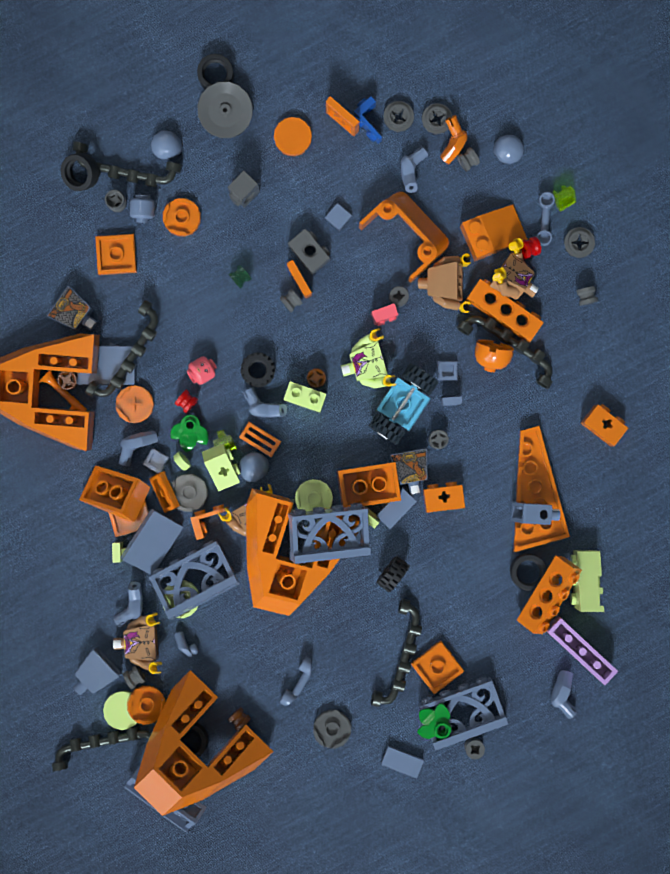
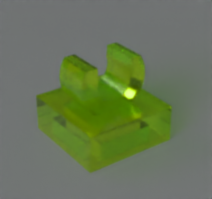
M562 185V191L559 193L555 190L553 191L556 207L560 212L576 203L575 190L571 186L566 187Z
M224 429L216 432L218 439L213 440L214 447L223 443L226 450L236 449L232 436H226Z

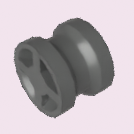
M471 147L464 154L460 153L457 155L461 167L466 172L473 165L477 166L480 164L477 154Z
M400 286L393 288L389 295L390 303H395L396 307L404 306L409 298L408 291Z
M595 286L576 291L580 297L579 306L598 302V297L595 296Z
M292 289L288 291L287 295L280 297V300L290 313L294 311L296 306L303 304Z
M436 430L429 435L428 441L432 448L442 449L447 446L449 438L444 431Z
M137 665L133 666L132 670L123 672V677L131 689H134L138 683L146 682L142 670Z
M477 737L466 740L464 749L468 757L471 759L481 758L485 752L482 741Z

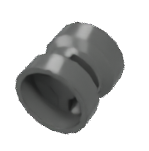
M111 190L106 194L105 203L113 212H122L126 208V198L120 191Z

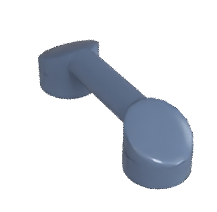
M550 192L541 194L539 198V205L542 208L541 231L537 234V238L541 246H548L552 241V235L549 232V217L555 198Z
M305 656L299 667L303 674L292 692L288 689L285 691L279 702L282 705L286 706L299 697L311 675V658Z

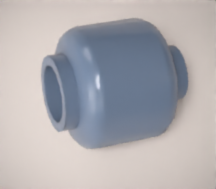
M135 195V198L130 200V216L136 219L137 223H148V219H153L155 216V201L150 199L148 195Z

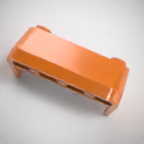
M396 192L382 201L361 220L359 228L362 231L378 215L384 220H390L398 214L423 241L418 248L417 255L424 263L409 277L408 281L411 283L447 250L449 240L405 192Z

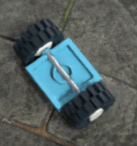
M411 363L401 376L411 386L397 378L395 381L396 386L391 387L377 408V411L388 417L389 420L376 413L368 425L379 435L396 445L405 434V431L395 424L397 423L410 431L430 401V398L420 391L431 395L439 383L431 375Z

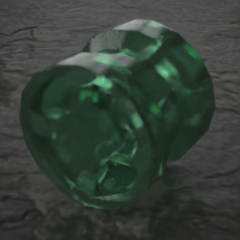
M241 265L237 266L236 271L228 274L240 289L246 281L252 280Z

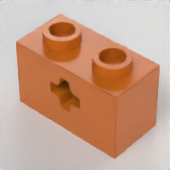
M594 405L581 424L610 447L615 446L628 430V427L625 426L626 422L618 416H612L610 414L611 410L605 405ZM602 421H608L607 425L609 427L603 428L604 423Z
M457 481L447 482L445 487L431 484L427 485V489H423L426 513L465 508L463 486L457 485ZM443 491L449 496V498H445V502L438 497L442 495Z

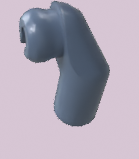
M178 632L174 635L180 651L188 657L198 654L197 646L195 644L189 646L183 632Z

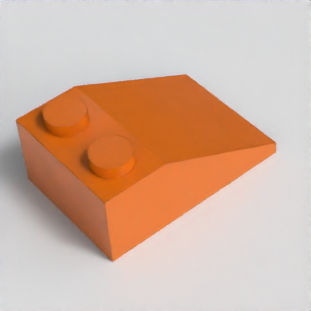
M513 205L482 214L463 222L460 226L474 262L509 248V244L516 238L528 240Z
M396 462L337 471L343 507H350V504L362 503V506L401 501Z
M95 465L79 500L118 517L135 522L151 487L138 478Z

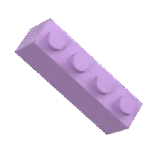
M556 616L549 623L550 627L546 632L602 684L606 685L618 672L559 616Z

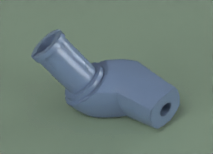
M422 146L411 155H404L401 159L402 181L408 193L417 191L415 168L419 162L428 157L427 151Z
M254 387L243 392L250 406L249 412L252 415L271 418L284 417L287 414V406L285 404L261 402Z
M154 430L123 438L120 442L122 450L118 464L130 466L134 450L158 442L156 432Z
M130 582L128 584L129 602L127 609L113 616L118 627L142 616L143 595L139 582Z
M563 670L558 674L551 695V703L553 707H558L568 719H571L577 713L574 706L567 700L571 691L573 673Z

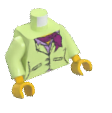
M380 328L372 330L370 334L361 338L352 348L351 354H349L351 363L341 365L343 376L355 373L357 381L371 388L396 386V383H390V379L396 376L387 374L378 340L383 339L384 335L377 337L376 332Z

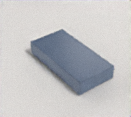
M403 488L400 490L401 501L389 502L376 515L389 529L417 502Z
M388 745L381 765L417 779L424 759Z

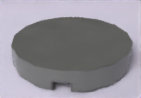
M184 474L172 482L171 487L180 506L177 507L179 510L193 512L205 504L208 497V488L205 481L199 476Z
M329 709L317 716L314 722L313 733L321 746L336 749L348 741L351 734V724L349 718L343 712Z

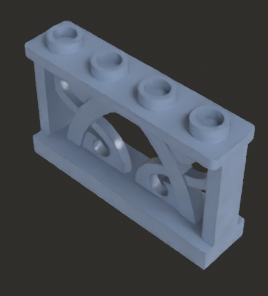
M362 503L350 504V507L334 505L332 509L315 507L313 511L295 509L294 513H288L290 560L293 563L298 564L371 555L368 508L362 506ZM356 514L359 516L360 522L356 528L350 529L349 527L355 524V520L349 522L348 518ZM301 520H308L309 522L308 526H302L304 530L308 531L307 535L301 534L297 529V525ZM331 521L340 527L343 533L339 534L334 539L332 547L328 548L326 542L315 535L327 522ZM358 531L361 534V544H358L354 535ZM347 536V538L343 539L345 540V545L340 546L339 541ZM298 537L304 539L301 551H298ZM313 540H317L321 543V546L318 549L314 548L316 542H312Z
M209 541L203 545L204 548L201 550H192L186 554V558L173 560L169 563V567L165 569L159 568L152 572L153 575L149 577V580L165 609L168 619L173 620L240 584L219 542ZM209 553H216L219 557L218 564L214 568L210 567L213 565L214 559L212 558L211 561L206 560V556ZM200 558L201 563L193 562ZM222 564L229 575L228 579H225L217 571ZM180 569L177 575L173 573ZM188 569L207 572L201 583L202 592L199 594L193 588L182 587V582ZM210 576H213L210 581L212 580L214 584L208 587L206 582ZM164 577H171V582L166 584L174 586V590L167 591L161 587V581ZM189 591L191 593V597L189 599H185L184 595L186 593L181 594V592ZM165 594H173L175 607L171 608Z
M486 676L476 679V682L470 685L469 683L461 684L456 690H444L437 697H425L419 703L420 709H430L432 706H437L439 703L444 704L443 702L449 700L446 707L450 714L458 701L468 703L477 708L470 716L469 726L465 727L458 719H449L448 722L456 723L458 729L455 731L451 730V733L446 738H431L435 751L508 725L494 683L491 678ZM483 688L490 692L489 700L484 704L481 702L484 700L485 694L481 697L477 695V692ZM493 701L499 714L497 716H493L487 708ZM481 711L482 713L478 716H481L482 720L476 722L474 718Z
M139 766L124 787L129 792L138 797L140 800L149 805L151 808L156 810L142 795H140L134 789V785L140 768ZM196 802L166 814L164 817L184 832H187L190 827L196 825L207 807L200 802Z

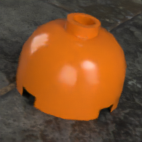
M478 340L475 345V358L481 366H484L485 371L495 372L496 369H503L511 362L514 348L501 342L496 344L492 340Z

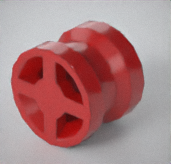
M537 237L523 240V248L519 250L522 251L524 259L530 258L531 255H540L541 244Z
M186 389L174 404L181 406L187 414L199 399L192 397Z

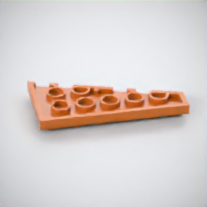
M539 426L522 430L519 434L516 502L552 505V509L560 510V520H552L551 525L515 522L513 552L570 537Z

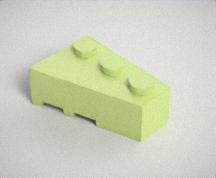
M573 550L570 561L582 569L579 574V580L573 584V593L570 596L571 605H574V608L580 612H604V606H600V594H603V588H600V576H602L600 551Z

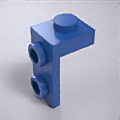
M370 96L368 99H362L357 104L358 108L354 111V117L360 121L359 127L363 126L367 131L366 135L372 142L376 141L379 144L382 142L381 135L365 119V116L376 107V101Z

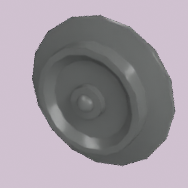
M217 82L209 86L201 94L197 105L198 118L202 126L211 135L219 138H233L241 134L249 126L253 115L252 102L248 94L239 85L231 82Z

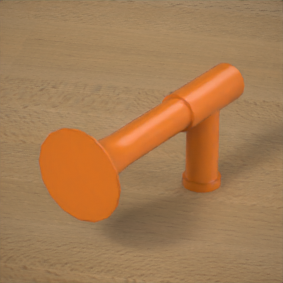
M52 370L48 371L39 381V383L45 382L51 385L71 405L70 410H87L74 396L59 386L52 374Z

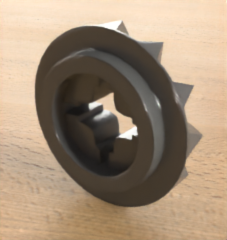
M393 102L384 111V123L389 130L396 132L406 131L413 123V110L405 102ZM403 111V113H402V119H404V120H402V121H401V120H398V121H396V123H394V122H395V116H394V114H397V115H398L399 113H401V112Z
M436 103L428 106L422 115L423 127L435 135L445 133L449 129L445 120L449 117L452 118L451 111L443 104ZM434 114L437 117H442L440 125L437 122L430 123L434 119Z
M582 227L570 230L564 240L565 250L572 257L583 258L588 256L595 246L593 234L588 229ZM578 237L581 242L587 243L581 245L580 249L573 243L578 240Z

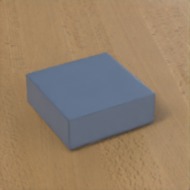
M337 203L325 219L340 231L352 215Z
M438 361V381H457V361Z
M462 396L441 398V405L443 406L461 405Z
M152 448L143 465L160 473L170 457Z

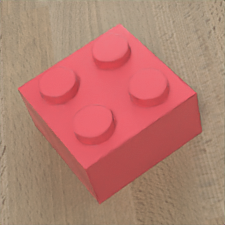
M395 303L371 312L374 324H378V326L384 325L388 320L389 322L395 321L399 315Z

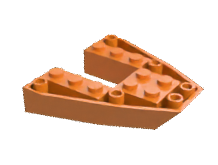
M80 333L25 347L0 357V414L18 425L72 448L83 451L92 450L94 411L38 407L40 369L97 373L100 335Z
M252 488L246 505L247 571L253 607L290 616L328 576L339 559L295 564L289 557L277 555L289 519L288 513H291L294 503L289 498ZM352 515L348 518L349 522L355 520V524L349 528H356L360 518ZM329 521L315 536L322 538L329 548L332 547L334 539L343 531L336 524ZM347 536L339 541L340 546L345 545V540L343 539L347 538ZM313 540V542H316L314 548L318 549L321 546V543L317 540Z
M191 670L171 689L147 742L134 785V789L162 816L204 800L255 770L274 752L245 725L232 736L206 766L180 739L218 697Z

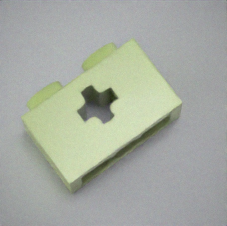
M289 382L284 401L321 413L327 394Z
M223 443L202 452L204 463L218 491L240 483L238 475L241 473L238 465L232 463L233 455L230 449L226 450Z

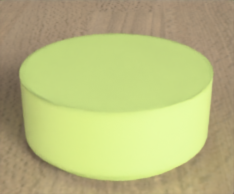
M180 451L173 456L174 461L182 470L186 471L191 467L189 460Z

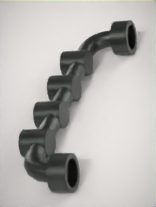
M73 142L72 150H75L76 154L87 153L89 145ZM77 161L82 167L86 168L81 161ZM96 162L99 167V175H101V172H106L108 177L113 179H119L120 176L127 177L126 181L138 183V180H143L145 185L156 187L157 184L170 183L175 178L176 173L181 172L182 167L181 164L167 162L165 170H168L169 173L167 176L161 177Z
M145 300L138 310V313L144 317L148 314L151 321L143 330L141 337L132 347L131 352L121 364L118 372L111 379L109 386L106 389H99L100 384L93 380L85 391L87 395L91 397L94 395L107 397L116 388L120 390L126 382L123 379L126 372L131 374L136 367L134 363L137 356L141 358L147 350L144 347L147 340L152 342L157 335L154 329L158 324V315L152 308L153 304Z
M472 316L466 321L461 320L456 328L461 333L469 336L473 330L471 325L477 323L486 331L496 335L502 342L508 343L520 354L530 358L533 363L542 366L545 374H540L536 379V383L545 389L550 388L553 383L551 380L552 367L543 359L545 357L544 352L539 349L533 352L528 348L530 344L522 338L519 341L512 338L514 333L510 329H499L496 327L498 322L491 317H488L486 320L480 316Z
M402 598L398 607V613L406 615L407 612H410L412 614V621L408 627L407 638L403 644L402 655L397 665V672L392 682L391 692L388 696L383 697V692L375 690L371 698V706L379 707L380 704L392 703L396 699L398 692H403L405 689L406 681L402 680L403 675L410 672L411 662H408L410 654H415L417 644H414L413 641L415 636L419 637L422 631V626L418 625L420 620L419 611L410 604V600Z
M138 727L126 729L127 733L120 735L119 731L108 732V737L100 738V734L88 736L89 740L83 742L81 738L71 739L70 744L62 746L57 751L55 762L52 763L53 771H60L68 768L67 760H63V756L67 752L141 738L149 740L152 732L147 730L138 731Z

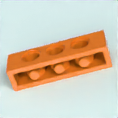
M480 279L466 298V301L495 319L505 328L510 329L518 337L526 340L528 343L531 342L544 323L540 320L541 317L535 312L529 313L526 311L525 306L519 301L513 302L509 297L502 296L499 291L490 287V281ZM491 294L494 297V303H487L485 295ZM502 305H507L510 308L509 314L506 315L501 312ZM517 316L525 318V325L517 323Z
M555 556L517 618V621L533 634L543 635L549 629V623L552 618L558 614L560 605L569 596V590L579 580V574L582 569L565 557ZM560 576H562L561 584H559ZM550 593H552V599H551V600L549 599V594H550ZM540 609H542V615H541V616L539 615Z

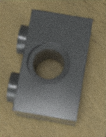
M245 171L228 186L230 192L228 195L231 197V201L236 206L241 205L243 208L260 193L258 184Z
M304 229L288 242V247L313 276L330 262L328 257L330 253L325 246H319L316 242L318 238L312 231L308 232ZM314 247L316 250L315 254L307 255L305 253L306 248Z

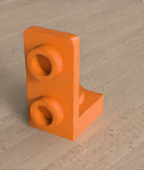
M224 504L212 507L213 511L206 513L205 509L194 512L195 516L190 519L196 540L205 538V533H208L206 523L202 522L201 519L226 512Z

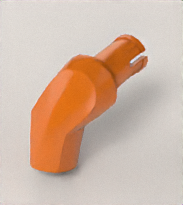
M456 115L445 120L452 135L450 136L448 146L441 153L440 157L447 164H450L459 155L467 141V132L461 129Z

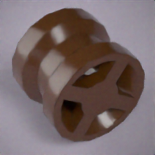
M321 369L310 370L307 375L308 384L313 388L322 387L326 382L325 373Z
M63 371L59 374L57 381L62 389L72 390L78 386L77 374L75 372Z
M240 707L227 721L233 723L236 731H239L251 720V717L246 715L244 709Z

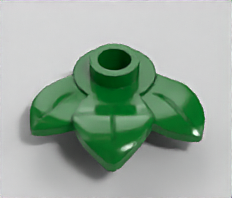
M189 414L184 416L181 423L175 424L171 429V438L179 439L180 445L185 452L191 451L196 442L203 445L208 443L207 429L200 425V420L195 415ZM187 422H192L194 426L188 427Z
M439 703L435 710L425 708L419 711V719L423 725L418 729L417 733L421 737L430 739L435 736L437 738L449 736L451 733V725L448 722L450 713L444 704ZM440 726H444L443 730H438Z

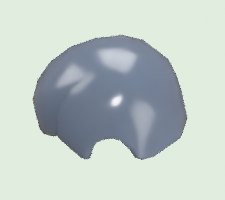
M166 130L159 131L153 136L151 142L152 152L162 160L176 159L181 154L183 147L181 139L175 133Z
M506 134L495 141L493 153L500 162L513 164L518 162L523 156L524 146L517 136Z
M251 452L240 460L238 468L241 473L240 475L246 481L256 482L268 474L270 465L268 459L262 453Z

